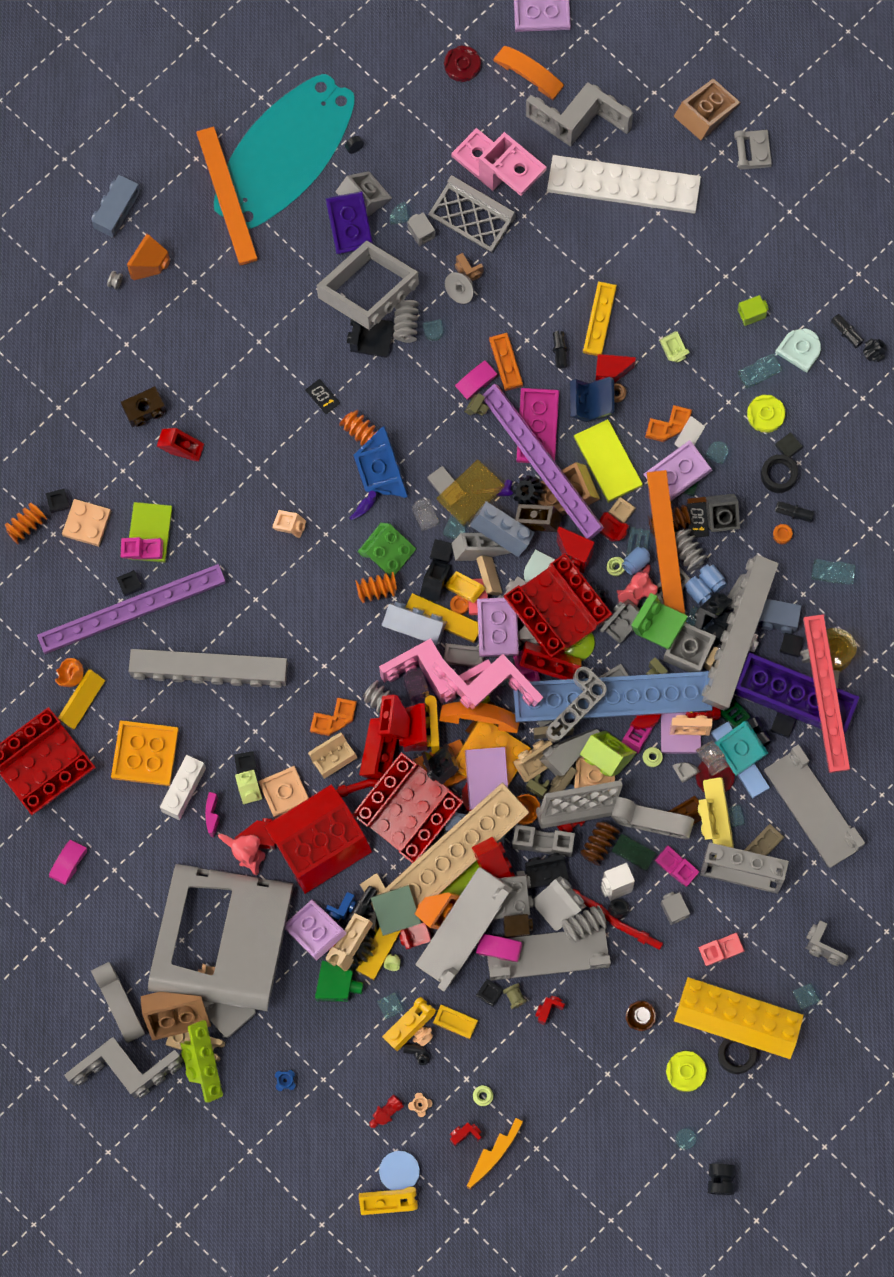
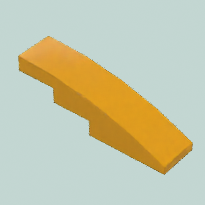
M515 1118L508 1136L500 1133L492 1151L483 1149L467 1184L468 1189L471 1190L486 1177L502 1159L517 1136L523 1121Z

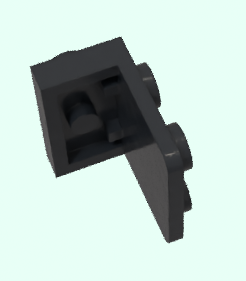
M351 319L350 326H353L352 332H348L347 336L350 352L387 357L394 323L381 319L379 323L369 330Z

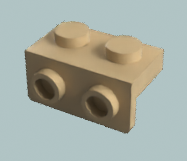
M342 733L331 737L308 753L313 764L324 779L357 759L355 752L349 746Z
M540 740L533 744V749L519 753L517 755L518 759L513 761L524 782H528L547 769L540 759L543 756V751L552 745L551 741Z

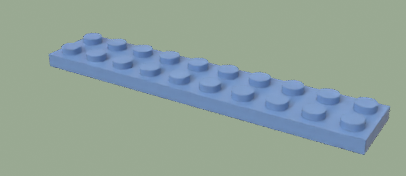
M709 671L601 677L599 679L606 685V694L582 719L712 711L711 705L702 702L704 697L702 696L703 688L705 685H708L710 680L708 678ZM588 678L579 679V680L584 682V681H587ZM573 679L530 682L532 686L544 698L535 707L532 704L529 706L521 698L523 696L519 690H513L515 722L553 721L583 691L574 683ZM599 686L592 687L593 694H602ZM579 700L578 706L581 709H587L588 703L585 700ZM572 714L564 715V720L574 719Z

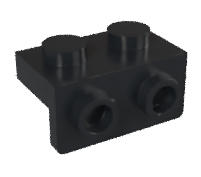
M716 592L697 609L694 616L696 619L694 627L700 630L704 628L713 618H717L732 604L733 600L725 594Z
M447 744L433 756L426 751L421 753L424 760L423 764L427 768L426 773L432 781L436 780L440 784H444L459 770L452 748Z
M554 853L548 855V858L545 859L534 857L528 859V862L525 863L526 874L530 877V890L549 886L559 876L569 882L564 855Z

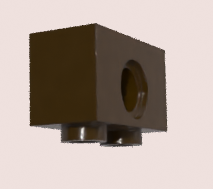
M155 386L121 401L122 408L131 427H140L146 421L152 418H160L166 412L165 405ZM142 406L149 407L146 411H140Z
M518 504L515 520L532 531L557 532L560 527L562 513L554 506Z
M528 914L503 917L505 938L529 936V931H533L532 918L528 919Z

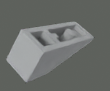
M460 533L452 542L455 561H475L477 557L482 555L495 557L511 553L482 533Z
M597 729L587 730L552 746L550 745L543 751L540 761L555 776H564L579 758L590 736L599 733Z

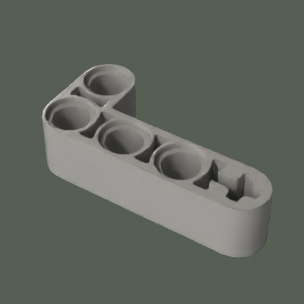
M587 667L578 668L573 675L574 683L583 692L546 730V737L551 742L560 741L606 694V685ZM578 673H586L588 676V680L584 682L580 681L578 679ZM599 686L602 694H593L592 687ZM585 700L588 703V708H579L578 701ZM572 714L574 722L567 723L564 720V715ZM561 723L563 728L558 732L559 736H552V729H557Z
M622 797L616 798L611 815L619 825L681 839L690 838L694 819L691 817L638 806L633 801Z
M107 962L91 970L126 1043L145 1035L112 964Z

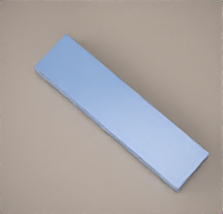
M729 722L711 731V734L718 741L733 729ZM755 764L738 775L752 799L770 788Z

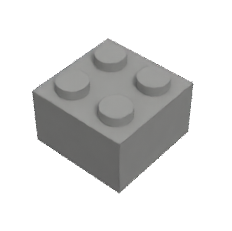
M685 623L671 648L666 650L663 661L687 672H701L716 636Z

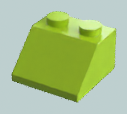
M605 730L592 734L580 755L584 757L585 762L600 768L602 774L612 777L618 775L637 752Z

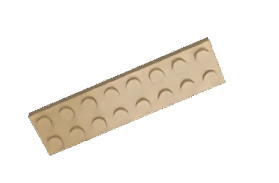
M502 782L384 890L388 892L409 885L416 909H418L419 903L425 897L441 893L476 861L471 847L490 837H493L497 842L529 813L528 809Z

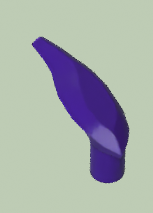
M505 480L503 487L477 490V493L509 496L514 494L511 490L513 482Z
M369 491L368 497L361 501L356 511L349 517L350 520L360 517L373 506L376 500L375 491Z

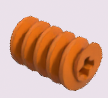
M359 410L347 414L339 425L344 426V430L346 432L349 431L351 437L355 436L357 442L361 441L360 445L363 446L376 433L374 432L376 426L368 427L370 420L363 422L365 416L357 417Z
M32 503L28 504L30 510L22 509L24 515L16 514L18 520L11 518L12 525L5 523L6 532L17 545L19 544L18 537L24 540V532L30 535V527L36 530V522L42 525L41 518L47 520L43 512Z
M393 572L391 573V578L385 573L383 580L379 575H376V581L370 576L368 583L364 578H361L360 584L355 580L358 596L362 603H365L366 597L371 602L373 595L376 596L377 600H380L381 594L388 598V592L395 597L397 586Z

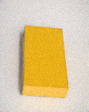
M457 571L445 584L449 591L472 603H475L485 590L482 584Z
M440 1005L433 1024L471 1039L478 1020Z

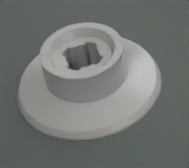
M457 272L450 273L446 277L445 289L448 295L460 304L470 302L473 297V283L471 279Z

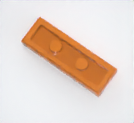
M504 333L489 337L504 391L523 387L508 334Z

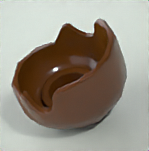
M638 1000L630 1004L626 1010L625 1019L631 1029L646 1031L656 1022V1010L649 1002Z

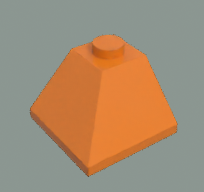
M146 234L127 263L131 279L138 280L160 274L163 269L168 267L170 257L164 247L150 235Z
M448 892L425 897L419 903L418 909L414 914L429 928L439 929L460 895Z

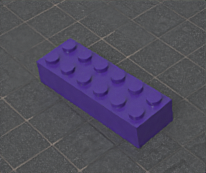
M749 653L744 662L734 694L822 729L813 678ZM836 688L845 734L859 697Z

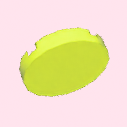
M761 395L750 403L747 409V419L755 430L769 433L777 430L782 425L785 419V408L783 403L774 396Z
M678 1052L671 1057L667 1064V1079L672 1087L679 1091H694L702 1085L706 1078L707 1069L705 1062L694 1052Z

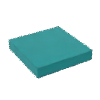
M748 721L742 722L715 742V745L735 776H738L769 754Z

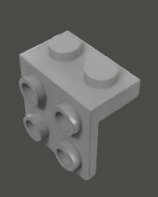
M516 871L517 876L498 878L513 890L494 919L512 915H530L529 908L533 907L532 896H528L527 888H531L530 877L526 876L524 871Z
M561 876L551 882L546 889L532 900L535 908L556 931L562 928V920L568 921L570 916L575 917L576 914L586 907L583 899L571 889L569 882Z
M819 921L817 925L813 924L806 937L809 939L806 949L815 957L820 958V956L827 958V962L832 965H843L847 961L848 955L819 942L827 923Z
M203 1000L209 1020L226 1038L233 1035L256 1014L255 1009Z

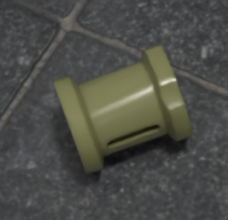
M519 983L503 990V993L507 994L511 1009L518 1008L528 1002L527 999H524L519 989Z

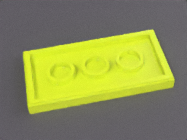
M608 419L574 435V439L608 503L643 486Z

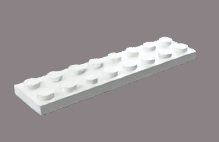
M553 155L547 192L695 213L701 176Z

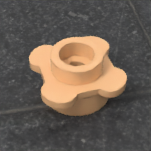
M422 1027L415 1033L413 1042H417L421 1046L426 1045L433 1037L432 1029Z
M416 1093L413 1101L408 1104L409 1110H414L418 1113L419 1117H424L427 1109L432 1107V1101L423 1097L422 1093Z

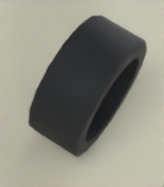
M776 454L769 457L764 462L761 470L763 485L774 493L789 491L795 485L798 477V467L795 461L786 455ZM772 465H786L791 472L790 479L784 484L772 482L768 476L769 468Z
M724 1039L718 1050L719 1063L723 1069L732 1074H742L750 1070L757 1058L756 1048L745 1045L749 1050L748 1061L742 1066H733L727 1061L725 1053L727 1047L732 1043H736V1041Z

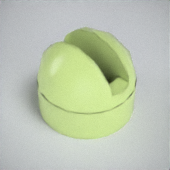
M389 954L386 957L384 967L387 970H399L401 961L398 955L392 956V954Z

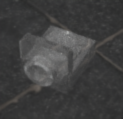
M420 499L414 503L412 511L422 531L440 524L430 499Z
M713 740L696 749L697 755L705 763L712 776L728 767L724 753Z

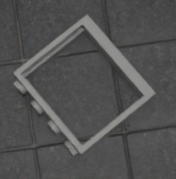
M366 240L317 284L318 298L370 330L387 313H390L399 302H402L411 291L415 290L419 285L418 272ZM372 259L403 279L369 311H366L337 293L336 290Z
M709 842L700 876L778 894L785 880L789 861ZM707 866L712 867L711 873L706 872ZM771 881L777 883L776 888L770 887Z

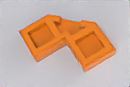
M673 405L669 423L650 418L645 438L665 442L680 434L689 420L692 410Z
M337 698L333 716L314 712L310 733L331 736L352 723L357 701Z

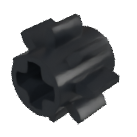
M871 338L865 342L866 346L863 349V353L869 361L880 362L885 358L884 354L887 351V347L881 339L873 340Z

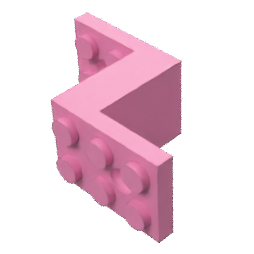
M476 128L451 153V157L492 191L503 181L520 196L547 169L544 164L505 132L493 142ZM480 150L483 154L480 157H475L472 153ZM522 166L525 171L519 174L514 169Z
M431 638L379 666L380 676L385 683L387 681H395L399 678L400 674L405 671L409 673L416 669V665H419L441 704L445 701L446 703L452 702L457 698L456 695H458L457 692L453 694L446 685L448 683L444 678L440 680L433 672L434 668L432 666L441 655ZM486 660L460 674L459 677L469 685L491 663L489 660Z
M504 654L496 659L469 685L456 674L442 657H439L432 666L434 674L440 680L444 678L448 683L446 685L453 694L457 692L461 697L460 702L467 709L470 707L473 710L507 678L510 680L508 684L511 688L522 693L523 696L521 698L527 705L530 706L532 704L535 707L544 698Z

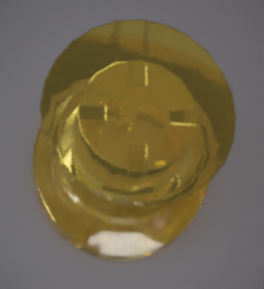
M830 628L826 632L833 670L842 671L848 667L855 656L857 645L854 638L847 631L840 628Z

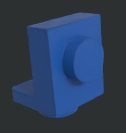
M347 892L339 909L327 905L326 910L329 912V916L338 921L340 918L345 920L348 913H351L357 904L355 896Z

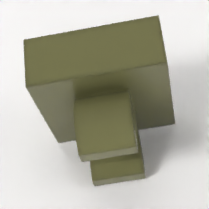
M480 393L474 395L464 412L470 416L475 413L481 416L486 414L489 407L482 403L485 397Z
M656 657L649 662L650 670L646 675L668 674V671Z
M538 774L534 781L532 779L529 780L526 790L543 800L544 795L547 793L546 788L549 786V780L545 784H539L538 780L541 775Z

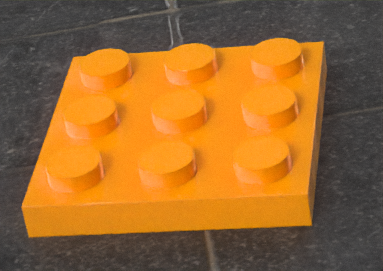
M120 720L111 779L170 786L179 728Z
M477 721L455 758L459 768L457 772L467 778L465 750L505 747L509 786L518 771L513 761L518 759L517 755L525 750L530 751L531 748L507 732L499 731L496 725Z

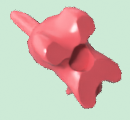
M649 564L645 566L643 571L633 575L631 582L624 590H617L618 602L624 603L629 599L638 606L639 601L643 597L648 598L650 593L657 594L658 587L649 578Z
M218 834V837L231 847L234 857L240 861L239 865L250 868L254 875H258L259 865L261 861L265 860L266 856L263 851L258 849L260 839L255 835L241 836L234 840L227 835Z

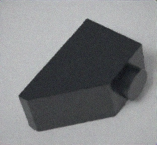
M432 560L423 579L420 597L428 601H439L451 569L450 564Z

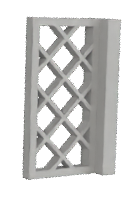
M451 175L447 181L448 184L428 215L492 253L509 225L515 220V212ZM449 190L456 193L457 200L447 202L446 195ZM461 202H472L473 209L462 211ZM459 203L460 212L450 215L448 205ZM446 206L447 216L439 217L435 215L438 208ZM477 211H487L489 218L478 221ZM474 212L476 222L466 224L464 215ZM462 216L463 225H452L451 218ZM501 219L505 222L501 229L494 230L492 221ZM490 222L492 231L481 233L479 224ZM477 225L479 234L469 235L466 227ZM493 234L494 242L491 246L486 245L482 237Z
M621 780L546 793L541 807L536 809L541 829L611 816L616 798L619 797L623 786Z

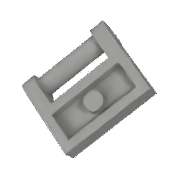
M768 130L736 131L734 133L738 147V169L771 167ZM744 140H749L751 161L746 160Z

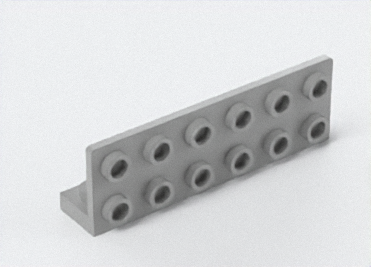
M798 744L791 749L788 755L765 768L764 772L827 866L832 868L862 849L865 842L855 827L850 829L809 768V759Z
M481 867L477 869L416 963L417 967L441 982L438 988L442 991H445L450 986L513 890Z
M603 927L599 928V932H597L593 928L592 935L585 931V938L578 934V941L576 942L572 937L569 940L565 932L507 938L523 943L518 962H512L487 956L490 981L608 968L611 963L610 955L608 956L605 929Z

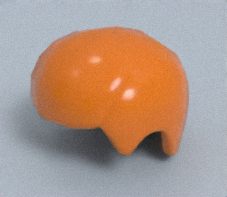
M75 658L65 659L56 670L59 678H56L55 682L59 686L75 687L83 679V665Z
M530 794L517 796V799L529 811L517 824L527 825L534 822L537 818L536 809L540 807L539 801Z

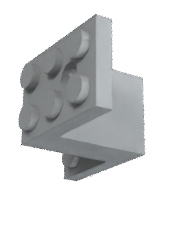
M588 82L561 115L555 108L545 105L544 101L538 97L535 98L530 95L526 100V117L570 147L597 114L626 134L632 128L633 112L626 105L622 106L613 96H607L598 86L591 85Z
M112 1037L64 1076L73 1086H80L88 1080L87 1076L89 1074L100 1071L104 1067L103 1063L106 1062L135 1099L137 1097L141 1099L150 1092L149 1088L151 1086L161 1084L166 1079L164 1076L169 1072L174 1073L182 1067L181 1063L183 1060L174 1050L142 1075L119 1043Z

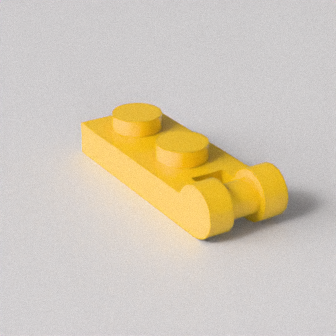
M429 695L425 698V709L430 717H426V729H430L431 735H427V747H431L432 754L439 750L437 700L435 696Z
M422 997L416 999L414 1006L382 1036L383 1039L398 1051L434 1016L436 1010L431 1005H427V1001Z
M407 1187L401 1190L359 1193L361 1215L414 1211L418 1208V1202L415 1200L417 1195L416 1188ZM401 1199H407V1201L401 1202Z

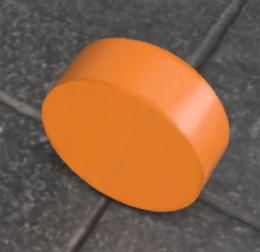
M786 524L776 526L773 531V539L782 545L789 543L793 535L792 529Z
M459 595L454 596L450 602L451 611L460 615L466 614L469 610L468 600Z

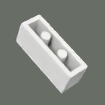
M188 755L185 756L160 806L163 813L178 820L181 819L206 769L203 762Z
M624 863L605 871L602 879L603 882H601L602 886L600 887L604 897L608 896L610 901L631 893L635 880L628 864Z

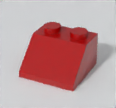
M559 527L557 530V544L561 554L566 553L576 568L584 573L593 555L595 542Z
M425 703L405 708L410 717V731L408 738L399 739V745L403 746L404 752L428 751Z

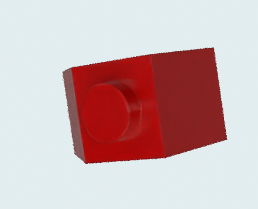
M598 354L595 381L612 377L614 383H616L635 368L636 357Z
M177 428L162 429L156 447L171 455L199 461L204 443Z
M398 695L382 696L377 735L392 739L408 738L410 717Z
M263 818L262 821L257 820L237 835L234 840L241 836L255 835L260 839L259 848L275 850L276 844L273 843L264 828V825L273 819Z

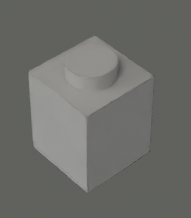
M424 212L419 215H413L407 221L408 230L419 246L435 238V229Z
M671 892L663 896L664 900L661 901V906L670 925L690 916V912L680 892L677 894Z

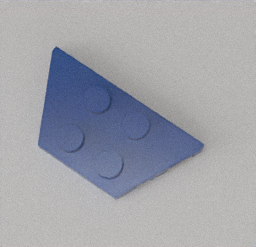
M382 426L353 455L366 492L373 490L384 495L408 497L386 427Z

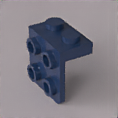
M607 377L592 383H586L577 379L571 380V417L589 422L613 414L614 379Z

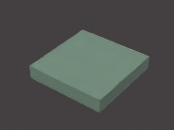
M409 885L370 897L383 936L421 924L420 919L414 914L417 909Z

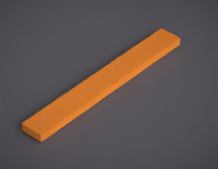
M213 126L197 131V137L239 265L258 261L215 128Z
M667 471L647 472L663 604L685 614Z

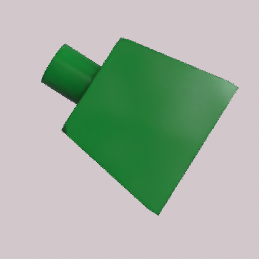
M322 961L315 1000L349 1001L350 992L362 994L364 983L352 981L353 971L349 969L344 971L338 965L333 966L329 962Z

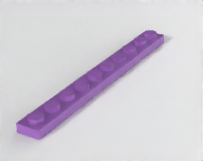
M493 384L483 394L485 403L585 538L591 540L604 527L497 384Z
M219 564L38 634L37 637L44 654H47L223 585L226 582Z

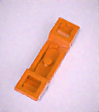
M503 46L493 59L494 62L506 70L511 69L536 85L538 91L552 100L556 98L564 87V84L546 68L513 48Z
M461 702L442 705L439 721L459 724L460 718L499 724V731L517 733L519 723L515 722L514 713L487 703H480L473 710L470 707L467 709Z

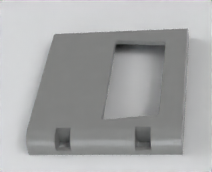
M176 864L149 975L148 991L201 996L204 1001L268 1011L294 883L265 880L258 877ZM199 874L208 875V877L198 876V875H199ZM190 887L232 891L213 975L171 964Z

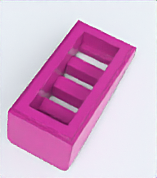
M630 726L622 742L636 751V754H639L654 727L646 728V731ZM635 732V733H637L638 735L642 736V738H640V737H638V736H636V735H634V734H632V733Z

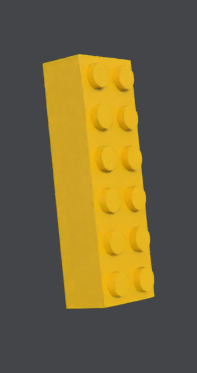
M687 977L674 1021L791 1059L804 1015Z

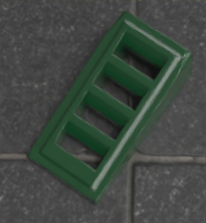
M733 698L730 708L726 711L720 709L721 717L726 722H729L732 729L742 722L751 719V716ZM735 709L737 712L730 717L728 714ZM740 714L742 717L735 722L733 719Z

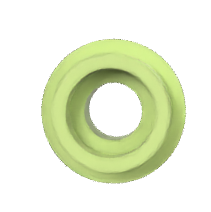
M620 557L611 558L607 563V571L612 576H620L625 571L622 567L624 560ZM619 564L620 567L614 570L615 565Z
M648 748L643 753V761L649 767H656L662 762V753L657 748ZM650 754H655V755H656V759H655V760H651V759L649 758V755H650Z
M479 1086L474 1090L473 1099L477 1105L487 1106L493 1100V1092L487 1086ZM481 1093L487 1094L485 1100L479 1098Z

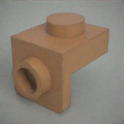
M463 253L456 256L455 268L458 273H462L472 280L482 276V264L471 268Z

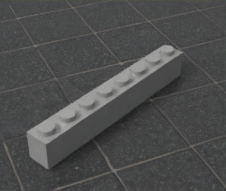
M756 555L748 560L745 568L748 571L739 584L741 588L740 594L736 595L733 602L735 606L734 611L729 614L727 619L729 624L727 631L724 630L721 636V648L717 649L714 656L716 660L715 666L711 667L708 673L709 683L704 686L702 696H704L703 703L723 711L729 708L779 563L760 555Z
M131 649L129 674L137 680H144L145 677L153 678L155 681H164V679H172L174 682L192 680L193 683L211 681L212 684L216 685L229 682L234 686H241L242 683H246L253 687L270 685L271 688L286 686L288 668L287 658Z

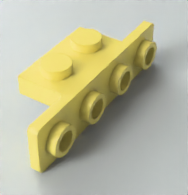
M723 778L704 780L703 785L706 799L699 800L698 813L702 818L701 832L705 836V840L712 839L714 844L734 848Z

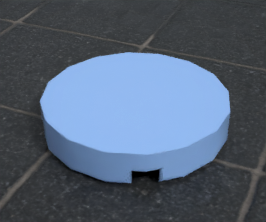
M405 1151L389 1153L380 1164L379 1175L381 1182L390 1190L413 1187L419 1179L420 1169L418 1162L411 1154Z

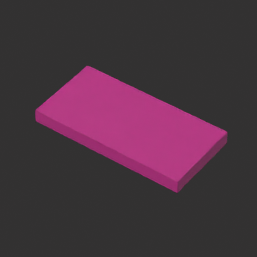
M521 388L519 414L555 461L559 390ZM517 446L516 462L530 463Z

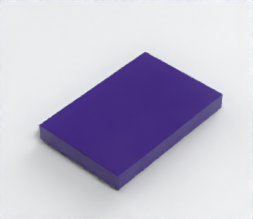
M363 191L325 198L336 254L355 251L366 240L373 244Z

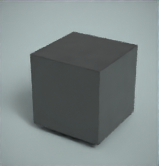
M735 494L706 496L707 520L711 532L740 529L739 505Z

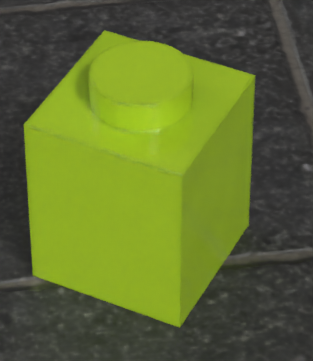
M758 295L740 302L737 310L744 326L765 319L769 309L766 301H762L761 296Z

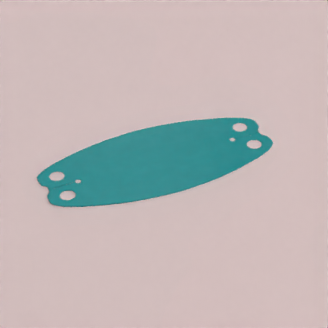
M321 74L303 82L274 103L251 126L233 152L227 168L242 213L250 211L254 216L252 221L246 222L247 229H252L264 223L299 197L320 175L336 151L349 123L355 100L354 93L350 89L338 87L335 85L334 79L329 75ZM318 82H324L327 89L319 93L316 91L315 85ZM338 96L346 97V105L338 106L335 102ZM323 101L326 102V105L324 106L321 105V102ZM215 194L214 210L223 216L217 195ZM243 198H247V202H243Z

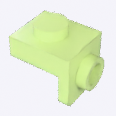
M677 331L659 340L670 361L680 362L686 358L685 355L690 353L688 349H685Z
M254 770L235 775L243 804L262 799Z

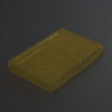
M477 459L436 500L464 526L476 515L486 501L489 503L505 485Z

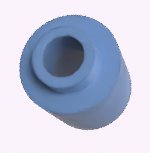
M636 547L624 559L622 563L623 569L630 575L639 572L650 562V553L644 547Z
M707 564L700 569L699 572L701 574L699 578L714 593L719 592L727 585L724 576L714 564L711 566Z
M697 576L692 577L684 585L687 593L698 605L704 604L713 593L701 578L698 579Z

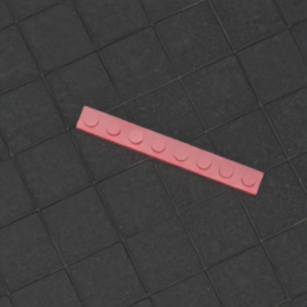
M824 614L804 617L803 621L829 773L850 770Z

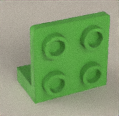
M380 523L357 552L362 557L373 560L391 577V573L393 572L395 576L416 548L391 524Z
M650 593L631 627L636 635L669 650L688 617L661 604L658 596Z

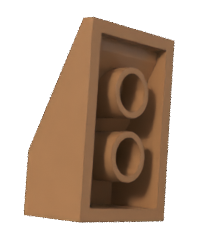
M712 79L685 99L674 117L697 138L702 140L740 102L716 80Z
M575 462L561 470L588 506L600 500L586 465ZM541 481L544 484L542 490H545L546 493L541 494L543 501L538 500V505L554 506L562 513V516L567 515L568 513L545 482Z
M156 992L140 996L142 1015L152 1041L189 1032L188 1026L201 1020H206L207 1027H211L201 996L169 992Z

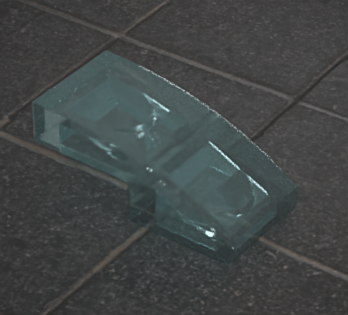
M770 354L758 359L755 364L740 369L737 374L746 389L779 373L782 371V367L774 354Z
M815 559L811 579L838 584H853L855 565L839 561L833 563Z

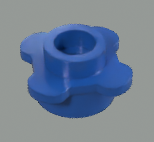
M292 1070L288 1072L277 1071L275 1073V1078L277 1079L276 1089L278 1091L295 1089L296 1085L293 1080L295 1073Z

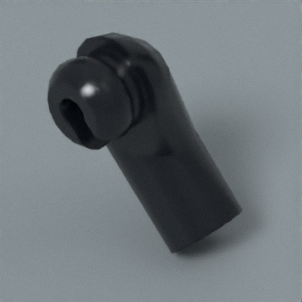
M409 1043L404 1044L403 1053L414 1054L419 1065L425 1066L429 1062V1054L423 1046Z

